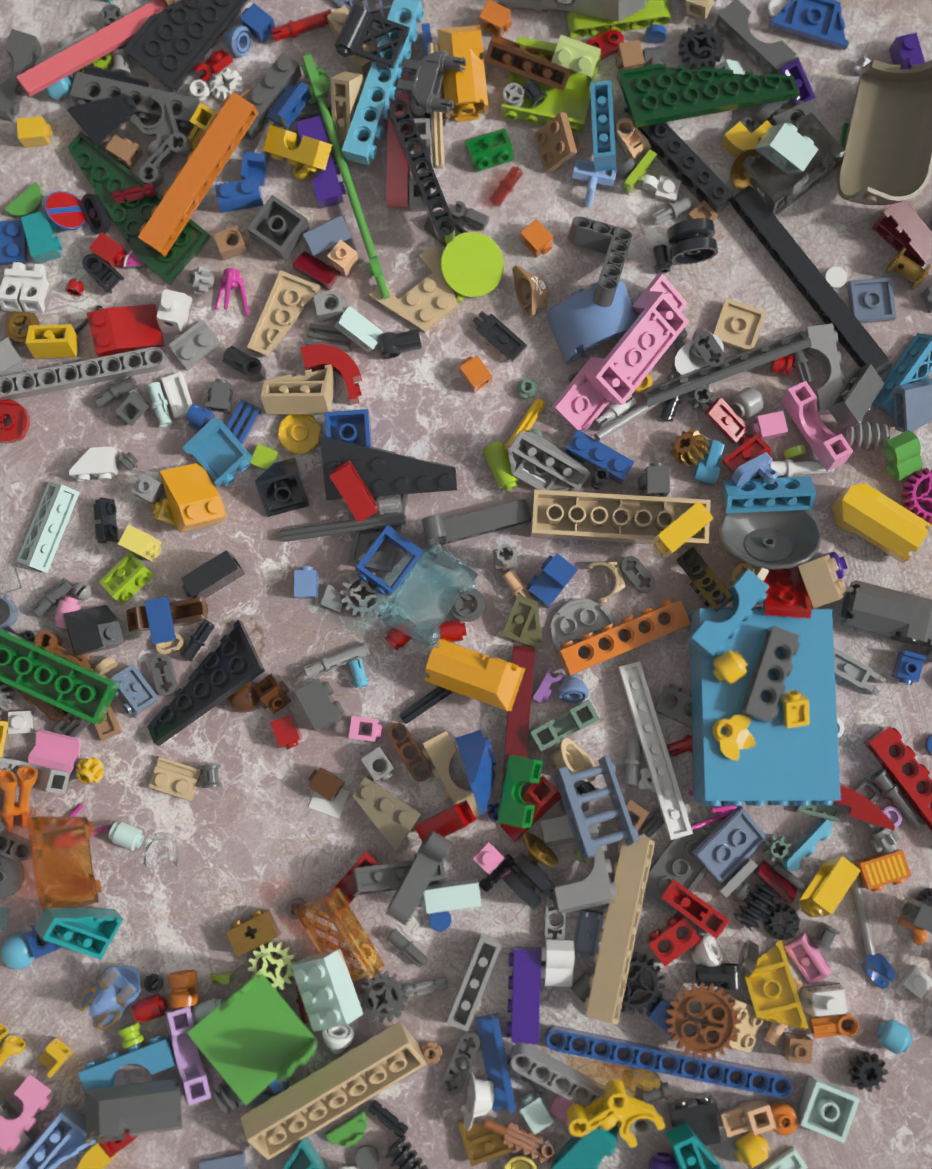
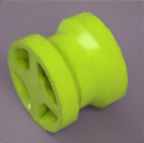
M139 1022L129 1024L117 1030V1034L122 1038L121 1046L123 1049L144 1040L143 1035L139 1032Z

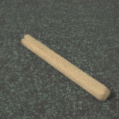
M438 43L428 44V55L439 51ZM441 88L439 91L438 98H441ZM435 111L430 114L433 168L441 169L444 168L442 112Z

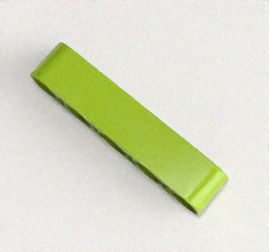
M647 0L644 9L620 22L574 12L567 13L570 37L584 38L598 36L612 29L625 32L645 29L654 24L663 26L671 21L668 0Z

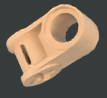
M622 118L617 122L615 141L621 147L628 160L632 158L635 161L636 157L644 151L648 152L651 150L649 141L638 128H634L631 119ZM619 129H626L629 133L623 134Z

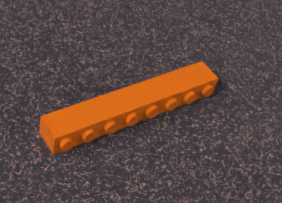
M232 92L230 97L225 98L222 109L218 115L212 118L207 132L203 133L199 138L198 146L189 153L185 166L176 173L175 181L171 187L165 190L162 201L152 210L149 221L141 227L138 236L141 241L163 256H166L259 114L253 104Z

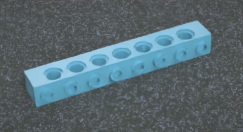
M421 0L393 1L387 19L409 27L410 32L394 69L390 67L388 71L376 67V62L372 61L342 148L343 155L347 160L369 166L371 159L376 157V145L378 139H382L384 122L389 119L391 101L395 100L398 89L396 87L398 80H402L404 75V68L402 67L404 59L410 58L412 41L415 42L418 34V23L422 22L424 17ZM404 20H409L407 23H401ZM395 30L388 34L391 41L399 39L403 32ZM386 35L381 36L378 47L389 43ZM392 48L380 52L382 58L388 60L392 58L394 53ZM384 78H389L386 82H380ZM376 98H382L379 102H374ZM370 117H375L373 121H367ZM363 137H369L366 141H360Z

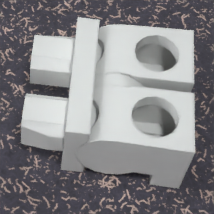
M13 262L11 269H5V277L0 286V305L2 310L22 312V309H24L25 312L44 314V299L49 287L44 265L34 264L32 271H28L25 264Z

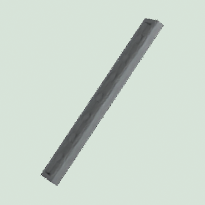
M799 331L727 358L717 367L706 366L640 391L642 399L648 407L811 347V339L803 331Z

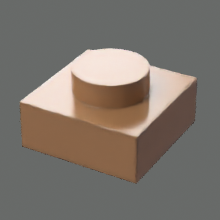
M702 201L687 217L689 219L707 218L714 222L719 215L705 201Z

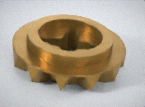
M22 309V312H12L5 323L7 335L17 343H26L28 329H23L21 332V329L16 324L23 325L26 322L28 327L29 325H40L37 316L34 313L25 312L24 309Z

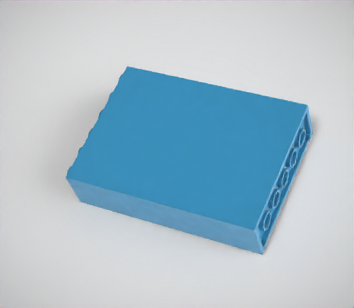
M699 608L688 614L691 623L689 625V636L705 620L715 623L726 621L731 615L732 609L721 608L716 612L713 608ZM751 609L753 614L745 622L741 621L738 624L739 631L733 638H727L724 641L725 648L717 656L713 655L707 658L689 643L692 697L691 716L693 720L694 801H701V806H721V801H723V806H744L743 801H745V805H766V801L767 805H788V801L789 805H833V800H841L832 609H812L810 619L764 615V609ZM776 626L800 635L798 639L800 643L799 650L796 655H793L791 664H793L792 671L788 677L786 676L784 685H786L784 694L789 690H797L809 699V725L787 729L784 725L783 703L778 700L777 707H779L776 718L772 719V722L763 723L750 718L751 722L747 730L752 734L756 745L748 749H739L740 754L737 761L727 758L721 752L720 742L713 736L712 729L719 720H729L734 715H742L739 712L767 628ZM776 648L775 656L781 660L782 652ZM726 650H732L733 652L737 650L748 664L745 667L747 670L746 674L732 684H728L725 680L720 682L712 672L715 670L713 665L714 659ZM769 669L767 673L768 678L774 681L775 673ZM762 691L760 698L765 703L768 701V694ZM721 727L720 733L726 735L727 729Z

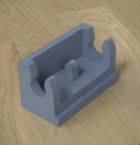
M342 216L303 234L312 256H316L336 246L340 239L343 242L352 239Z
M584 909L579 910L574 938L575 957H585L590 961H594L599 947V934L603 924L604 915L602 913Z

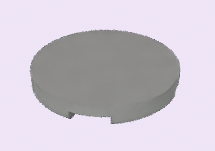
M584 598L571 600L562 605L553 616L550 625L551 642L556 651L561 650V645L571 640H573L574 644L582 641L581 636L593 632L594 635L602 632V627L612 623L615 627L614 619L608 609L596 601ZM603 638L598 642L601 650L607 648V641ZM580 647L578 650V655L582 659L587 657V650L584 647Z

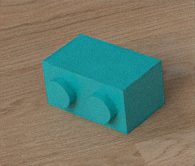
M45 211L21 217L30 254L36 263L40 264L61 258L63 244L55 231L58 227L49 221Z

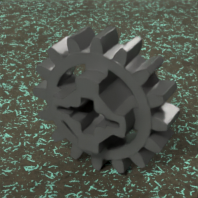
M378 971L374 974V977L369 976L367 978L368 983L362 984L361 987L365 991L359 994L360 997L364 998L360 1006L366 1005L367 1009L364 1013L371 1012L372 1020L379 1017L380 1023L385 1018L391 1022L394 1016L396 1018L400 1017L401 1011L407 1008L404 1003L409 1000V997L405 996L404 993L408 991V988H402L401 985L404 980L397 981L396 973L389 977L388 971H385L382 976ZM380 982H384V983H385V985H383V986H380V985H378V984H377V985H374V984L380 983ZM386 991V993H385V994H386V996H385V999H386V1000H385L383 1003H381L382 1000H383V999H382V998H383V994H382V993H384V992ZM384 1008L392 1009L390 1011H383Z

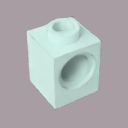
M530 1093L521 1100L522 1103L519 1104L520 1111L534 1135L554 1123L553 1116L539 1093L535 1095Z

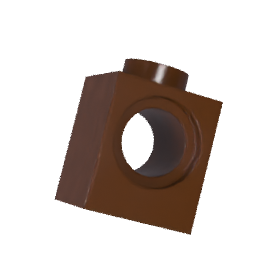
M325 768L315 769L308 779L310 781L308 787L329 801H334L345 784V781Z

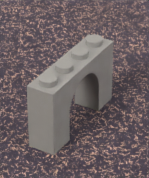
M593 809L583 811V815L586 816L595 814ZM567 815L541 821L547 847L576 842ZM601 822L590 825L588 828L590 836L594 839L600 837L599 829L602 828ZM607 845L597 847L595 850L594 867L586 879L577 883L554 887L561 914L615 902L614 896L618 895L615 882H610L608 874L612 873L610 859L605 860L604 856Z

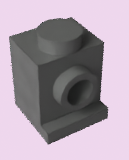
M215 379L212 383V388L208 389V401L210 402H206L205 407L211 412L231 413L234 389L232 385L225 379Z
M133 391L115 411L118 414L117 419L124 425L130 424L133 426L150 407V404L137 392ZM130 405L135 406V413L129 412L128 407Z

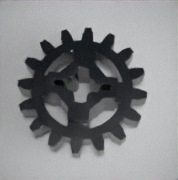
M696 24L694 30L689 27L687 32L682 34L678 44V48H680L678 56H683L682 63H689V69L692 66H695V70H698L700 67L708 68V65L714 68L716 62H720L721 55H723L725 49L723 48L724 40H719L720 32L714 33L715 27L708 30L707 24H704L703 28Z

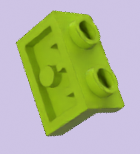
M130 551L99 582L115 600L125 605L154 577V573Z

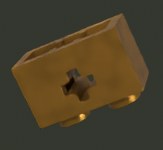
M260 909L250 914L251 919L245 922L240 919L230 924L231 929L225 933L236 957L279 937L281 933L270 909L265 912L263 909ZM250 927H251L252 929H254V928L257 929V932L255 933V935H254L253 933H252V934H249V933H248V930L250 929Z

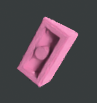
M804 932L787 943L784 948L808 984L811 985L828 977L831 968L816 945L811 942L812 939L808 933Z

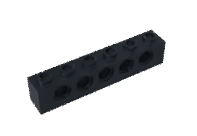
M666 122L637 127L649 141L651 150L657 154L656 157L678 180H681V183L700 203L705 201L717 214L730 203L734 193Z

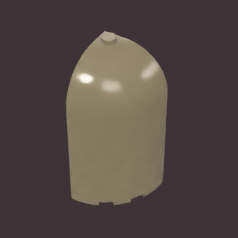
M872 60L863 66L860 71L838 172L837 189L841 198L854 203L891 205L907 201L920 194L928 184L932 174V60L923 64L912 65V69L906 70L900 69V65Z

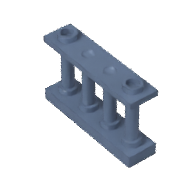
M609 754L598 760L599 766L575 773L569 772L568 766L559 768L553 773L581 860L596 855L595 850L600 846L624 839L627 846L638 842V832L635 825H632L615 775L616 767L614 762L610 760ZM603 774L607 787L581 795L576 793L574 788L575 782ZM610 796L614 809L591 816L583 815L581 809L583 803ZM618 818L621 831L595 839L590 836L588 830L590 825Z

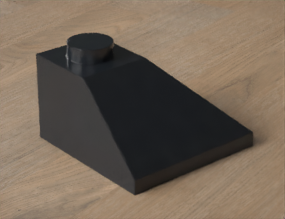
M296 457L274 463L255 480L267 517L309 506Z
M107 605L63 614L74 656L115 648L125 642L119 620Z

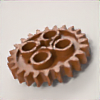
M703 981L700 982L699 988H696L694 983H691V990L689 991L683 986L684 994L681 995L676 992L678 1000H670L674 1008L666 1009L667 1013L672 1015V1017L665 1019L667 1023L672 1024V1026L667 1028V1031L670 1033L675 1032L671 1040H679L677 1043L678 1049L685 1046V1055L693 1051L694 1059H697L699 1053L702 1054L704 1060L707 1059V1054H711L713 1059H716L717 1051L721 1055H725L724 1047L732 1049L729 1041H738L733 1034L741 1033V1030L735 1026V1024L742 1023L741 1019L735 1018L740 1013V1010L732 1009L736 1004L735 1000L727 1001L730 994L727 992L721 995L722 987L720 986L714 991L713 983H710L708 988H705ZM697 1000L701 1003L700 1009L695 1012L690 1011V1002ZM715 1007L723 1008V1014L719 1018H714L711 1015ZM689 1014L699 1019L706 1015L708 1021L722 1023L723 1027L720 1028L704 1022L703 1026H701L698 1020L684 1018L683 1015ZM686 1024H694L695 1031L692 1034H685L683 1032ZM709 1030H716L718 1032L717 1038L713 1041L706 1039V1034Z

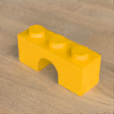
M269 125L263 151L271 153V158L283 161V157L288 158L287 163L299 166L301 162L304 163L303 168L316 172L317 168L326 169L332 147L331 144L303 135L301 144L297 148L298 134Z

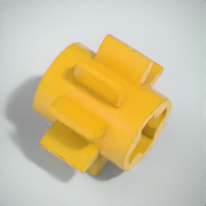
M91 757L88 760L82 758L77 764L76 776L83 784L89 785L92 781L97 784L105 772L103 770L104 766L95 757Z

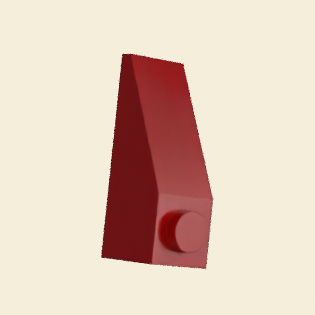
M675 879L672 880L661 896L662 899L716 939L730 921Z

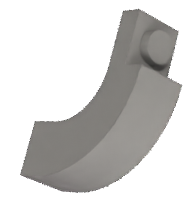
M0 757V770H10L17 777L18 768L32 766L38 770V778L33 785L34 788L45 792L65 794L70 772L28 763L25 760Z

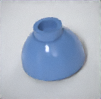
M236 26L225 33L224 42L227 44L230 52L238 57H243L252 46V35L247 27Z
M575 674L566 676V680L562 682L558 690V698L566 703L582 702L589 696L587 686Z

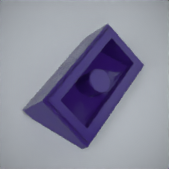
M798 56L779 68L781 75H792L795 79L800 93L797 99H792L794 104L816 98Z

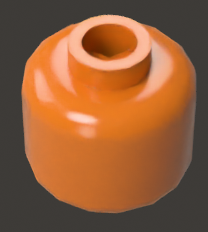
M784 1101L772 1103L770 1109L776 1126L772 1130L783 1136L792 1134L796 1131L799 1123L797 1112L790 1104Z

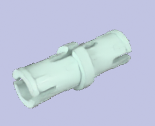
M155 382L147 385L152 401L151 408L155 410L159 427L172 425L173 422L167 408L169 404L164 399L160 383Z

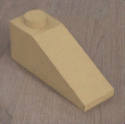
M346 71L330 78L332 121L340 144L345 142L363 90L362 74Z

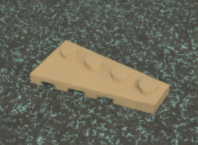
M280 270L249 341L248 350L269 357L314 298L313 295H316L321 289L320 286Z

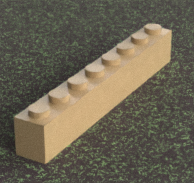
M637 837L638 842L630 846L626 845L625 839L619 841V860L615 862L613 869L618 895L614 896L615 902L609 903V906H606L604 911L606 922L604 929L602 928L599 934L600 950L595 954V974L591 975L589 982L591 993L590 997H587L584 1006L586 1011L585 1017L611 1024H618L655 845V842L652 840Z

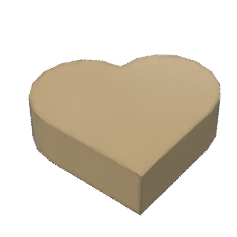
M175 633L176 640L156 644L155 647L158 653L168 655L173 650L180 651L183 649L185 640L181 635Z

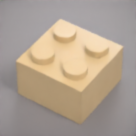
M829 554L798 566L814 608L840 600L845 596L846 587L842 578L838 579L836 571L839 570L835 558H830Z

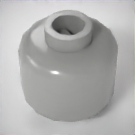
M746 387L732 397L730 407L740 418L749 419L762 410L763 396L758 390Z

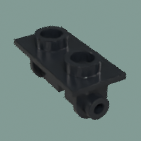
M100 497L93 504L94 520H101V523L95 524V539L98 540L99 544L107 543V541L117 543L118 528L115 500Z

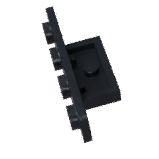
M694 547L690 548L676 560L692 582L689 585L697 595L700 592L702 593L699 598L706 607L711 605L717 612L734 599Z

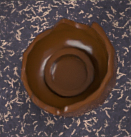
M249 682L226 699L231 710L238 713L253 712L260 705L257 701L259 696L253 687L256 685L255 682Z

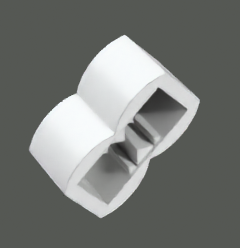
M546 940V947L541 948V961H545V965H541V979H544L545 986L572 987L574 941Z

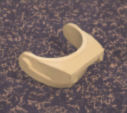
M590 562L586 564V569H592L593 567L607 569L614 579L612 592L608 596L598 599V603L607 602L608 598L626 588L617 562Z

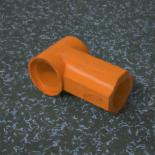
M848 1011L845 1014L810 1017V1027L814 1039L839 1035L850 1037L855 1035L859 1029L857 1020ZM844 1019H851L849 1027H841Z

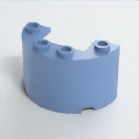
M619 280L613 303L609 307L598 306L593 301L598 282L591 285V288L587 290L578 289L572 292V297L550 307V312L546 318L565 363L586 356L587 350L622 337L639 317L638 313L632 308L633 301L624 282Z

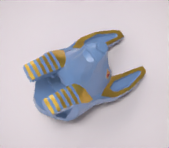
M127 965L114 966L107 969L99 982L89 987L79 1004V1010L84 1011L91 1004L88 1013L91 1017L98 1014L105 1015L97 1026L98 1029L103 1030L111 1026L122 1016L125 1008L139 995L141 991L140 972L134 966Z

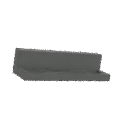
M412 861L355 868L353 870L355 887L352 889L353 896L397 890ZM443 861L439 863L428 886L440 884L446 880Z

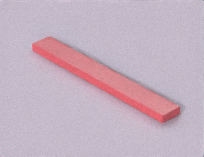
M154 0L18 75L17 81L29 97L35 95L129 42L150 16L166 9V4L162 0Z

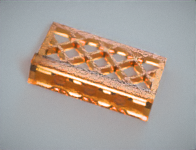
M339 888L332 890L326 896L297 906L294 909L295 914L319 953L328 952V948L331 950L341 948L343 956L350 959V964L346 963L352 981L365 977L367 980L374 978L385 966V963ZM320 904H322L327 913L319 910ZM305 910L313 914V920L306 916ZM318 917L326 920L327 925L324 926L318 923ZM332 923L334 924L338 932L331 929ZM316 929L325 933V937L318 936ZM330 936L339 940L338 945L329 941ZM343 943L347 945L350 951L343 948ZM355 962L358 963L361 970L354 967Z

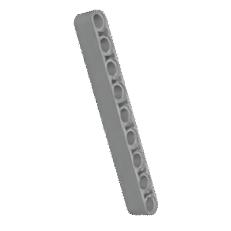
M150 347L0 377V400H14L160 371L167 366L168 358L160 348ZM154 355H161L158 363H152ZM134 359H140L137 367H131V362ZM113 363H118V369L110 372V366ZM92 367H97L96 374L89 376V370ZM75 371V377L72 380H68V374ZM54 375V381L51 384H46V379ZM28 380H32V386L25 389V383ZM10 383V391L4 393V387L6 386V384Z

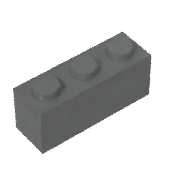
M871 364L855 369L827 409L841 429L849 426L855 427L863 421V416L870 410L871 404L880 395L879 392L885 384Z

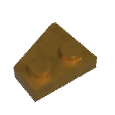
M459 1120L457 1125L471 1167L515 1151L514 1146L508 1148L507 1144H502L501 1135L482 1127L483 1123L473 1122L470 1130L466 1131L464 1120Z

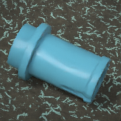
M362 659L348 663L354 680L352 685H355L356 689L368 686L369 678H366Z

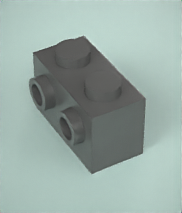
M651 463L650 466L646 467L644 472L641 473V477L638 478V489L642 490V496L667 497L670 493L669 466H663V463Z

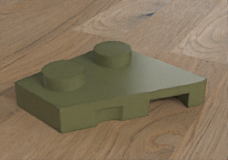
M517 594L502 631V636L541 650L543 642L538 601Z

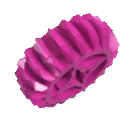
M924 468L922 472L917 471L914 476H909L907 478L909 483L903 484L902 487L905 491H902L900 495L906 497V499L902 500L901 504H907V510L931 525L932 498L923 497L928 494L932 496V469L929 471L928 468ZM922 481V493L916 496L917 487ZM919 504H923L927 511L922 509Z

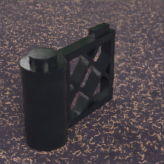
M352 5L335 42V48L337 53L343 57L356 55L376 62V67L388 71L389 67L394 69L410 28L371 14L358 5ZM373 22L381 24L384 30L372 34L370 28ZM395 30L403 32L401 37L394 41H391L388 34ZM386 35L389 43L377 47L374 39ZM370 41L373 42L375 49L369 52L361 50L363 44ZM392 48L394 53L391 60L382 58L380 52Z

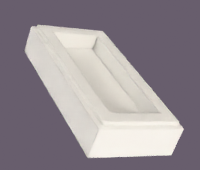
M178 372L161 378L174 418L177 420L185 417L193 402L183 373Z

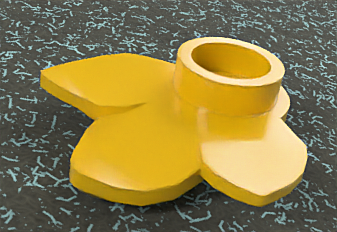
M734 715L729 720L722 719L717 721L713 726V736L720 742L721 752L731 760L737 761L739 759V749H748L756 745L755 739L747 730L751 722L749 717ZM721 727L727 729L726 735L720 733Z

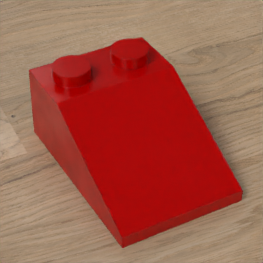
M155 304L110 307L87 313L93 344L98 357L165 345L162 331L157 321Z

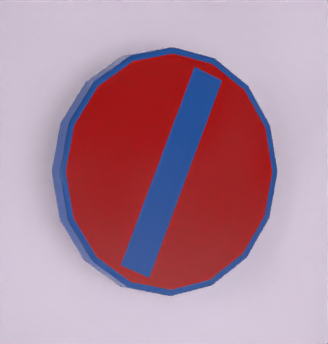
M57 191L51 193L46 198L44 211L49 221L55 226L64 230H76L85 223L86 218L81 209V200L75 195L64 191Z

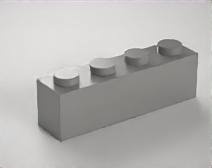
M480 933L447 1016V1024L468 1032L502 947V941Z

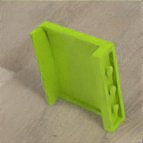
M522 36L517 38V43L554 56L557 47L555 43ZM600 54L592 77L571 70L564 91L537 81L541 91L548 95L542 104L532 108L531 101L524 93L522 106L516 107L502 104L501 116L508 120H522L531 125H545L558 113L563 112L567 113L572 134L583 133L591 99L590 82H595ZM510 72L508 84L517 83L523 86L531 79Z

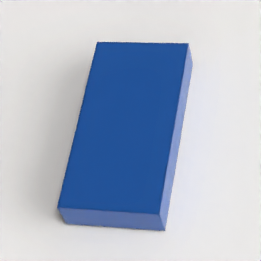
M168 596L144 601L152 644L156 645L176 640Z

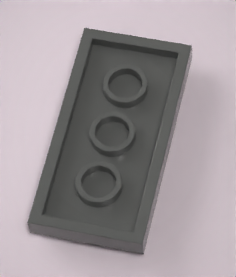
M409 494L373 497L378 505V512L369 517L401 512L405 514ZM402 525L394 526L392 528L396 530L398 533H401ZM385 528L355 532L348 563L358 565ZM385 539L365 567L392 573L397 547Z
M688 817L690 826L697 824L695 821ZM702 827L692 830L693 834L671 840L649 870L644 896L672 918L678 910L661 898L672 880L675 879L692 892L707 872V869L692 853L710 834Z

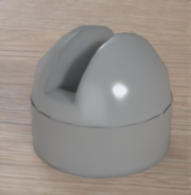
M82 582L75 585L73 593L77 599L88 600L92 596L93 590L89 584ZM85 586L86 588H84L80 595H78V592L81 590V588Z

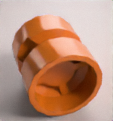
M182 970L167 974L168 988L172 989V992L169 994L171 1008L188 1007L200 1003L199 990L195 988V985L198 983L197 970Z

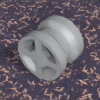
M517 83L506 85L503 90V104L521 107L524 97L522 86Z

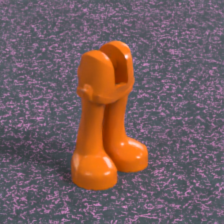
M32 766L18 768L17 777L10 770H0V789L3 791V805L0 810V817L7 826L6 830L13 829V816L16 815L19 827L24 828L27 826L31 811L29 806L30 793L38 778V770ZM18 780L19 800L18 803H14Z

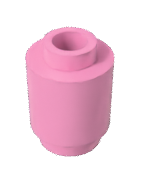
M65 596L64 600L59 599L54 620H56L55 626L67 629L63 614L80 610L81 605L78 604V599Z

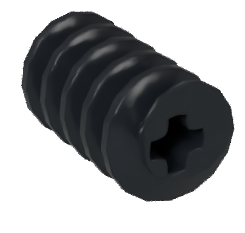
M755 884L758 893L750 891L749 894L752 900L744 899L747 907L741 905L738 907L742 914L733 913L734 918L751 932H753L752 927L760 928L757 920L765 922L762 913L771 914L768 905L776 907L773 899H782L765 884L763 886Z
M405 1135L390 1145L384 1157L385 1159L393 1157L390 1166L398 1165V1169H428L426 1165L420 1166L423 1160L421 1157L415 1158L417 1152L416 1150H410L411 1143H404L406 1140Z

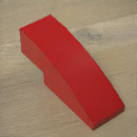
M840 783L841 800L833 801L849 806V816L893 831L895 830V825L891 819L872 800L855 789Z

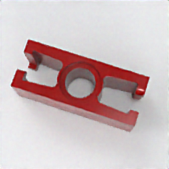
M350 460L331 470L329 475L358 523L378 512V505Z
M464 800L415 826V829L423 842L425 837L432 831L442 837H446L468 826L477 819L467 800Z

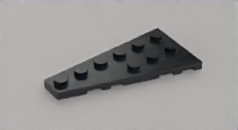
M320 434L326 500L343 499L329 475L331 470L349 460L372 497L457 490L456 467L433 461H425L408 455L404 456L396 454V452L363 444L359 445L347 440L335 439Z
M240 620L233 624L235 628L228 636L224 635L222 637L219 647L214 652H210L189 676L188 679L190 681L183 689H178L174 694L176 696L169 706H164L147 726L154 744L160 746L265 672L250 637Z

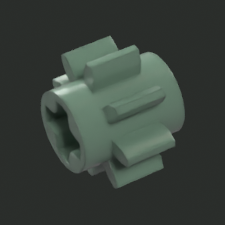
M770 835L771 840L763 842L766 845V850L763 853L770 854L769 860L772 862L776 857L780 862H784L783 857L785 855L791 856L788 852V847L791 844L783 842L785 836L781 835L777 840L774 835ZM775 844L781 846V848L778 849L779 853L773 851V849L776 848Z

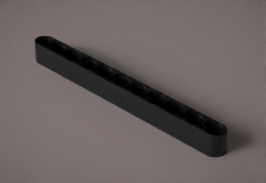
M747 186L734 195L730 201L734 210L825 324L833 323L834 330L838 333V341L860 368L871 364L879 376L890 369L892 364L887 355L758 193L751 186Z

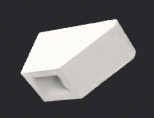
M112 446L89 448L69 470V475L79 482L90 481V478L97 477L98 480H111L112 477L118 476L117 450Z

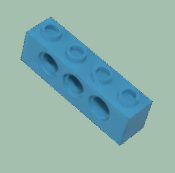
M612 80L590 82L595 171L616 170Z
M811 476L776 478L773 484L766 483L763 478L751 479L740 486H737L732 480H723L722 501L726 513L814 509L816 490Z

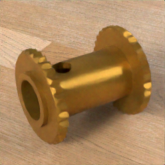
M904 247L890 261L886 273L888 274L891 269L895 270L913 283L910 287L912 291L925 279L931 265L928 264L923 269L903 255L907 249Z

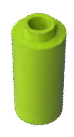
M496 441L482 449L499 489L509 491L517 487L516 483L519 481V478L511 473L509 456L502 441Z

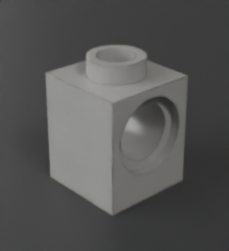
M339 290L313 295L319 322L340 318L344 313L343 310L347 309L345 297L340 296ZM330 302L336 303V307L333 309H327L326 305Z
M141 473L131 490L132 493L153 505L156 501L160 500L165 491L161 482L144 473Z
M381 746L361 759L375 781L381 779L384 782L393 776L391 771L395 767ZM377 759L385 762V769L382 772H377L373 767Z

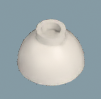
M708 935L701 937V940L696 944L695 951L692 952L695 963H702L710 967L720 965L722 953L717 942Z
M349 1025L324 1029L322 1031L324 1043L330 1048L332 1053L340 1054L351 1044L354 1030Z

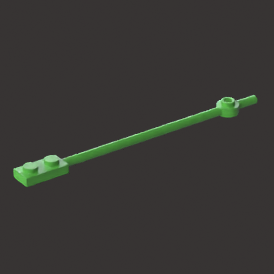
M308 54L303 56L305 64L301 65L304 77H309L311 84L308 87L311 98L316 97L369 258L370 263L366 264L369 275H374L381 298L387 299L390 295L342 152L312 55Z

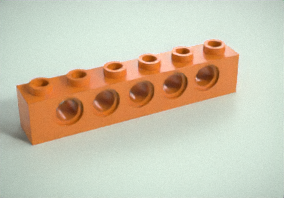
M671 598L660 603L661 608L654 610L652 606L640 611L642 616L634 618L633 615L621 619L622 624L614 627L612 623L602 627V632L594 635L593 632L581 636L582 641L574 644L573 640L562 644V649L556 652L566 676L573 675L690 625V620L681 600L674 602ZM660 613L666 616L665 625H662L658 620ZM640 622H644L647 626L645 633H641L638 629ZM620 630H624L627 633L625 642L621 641L618 637ZM601 638L607 641V648L605 650H601L598 646ZM580 647H584L587 650V657L585 659L580 658L578 655Z

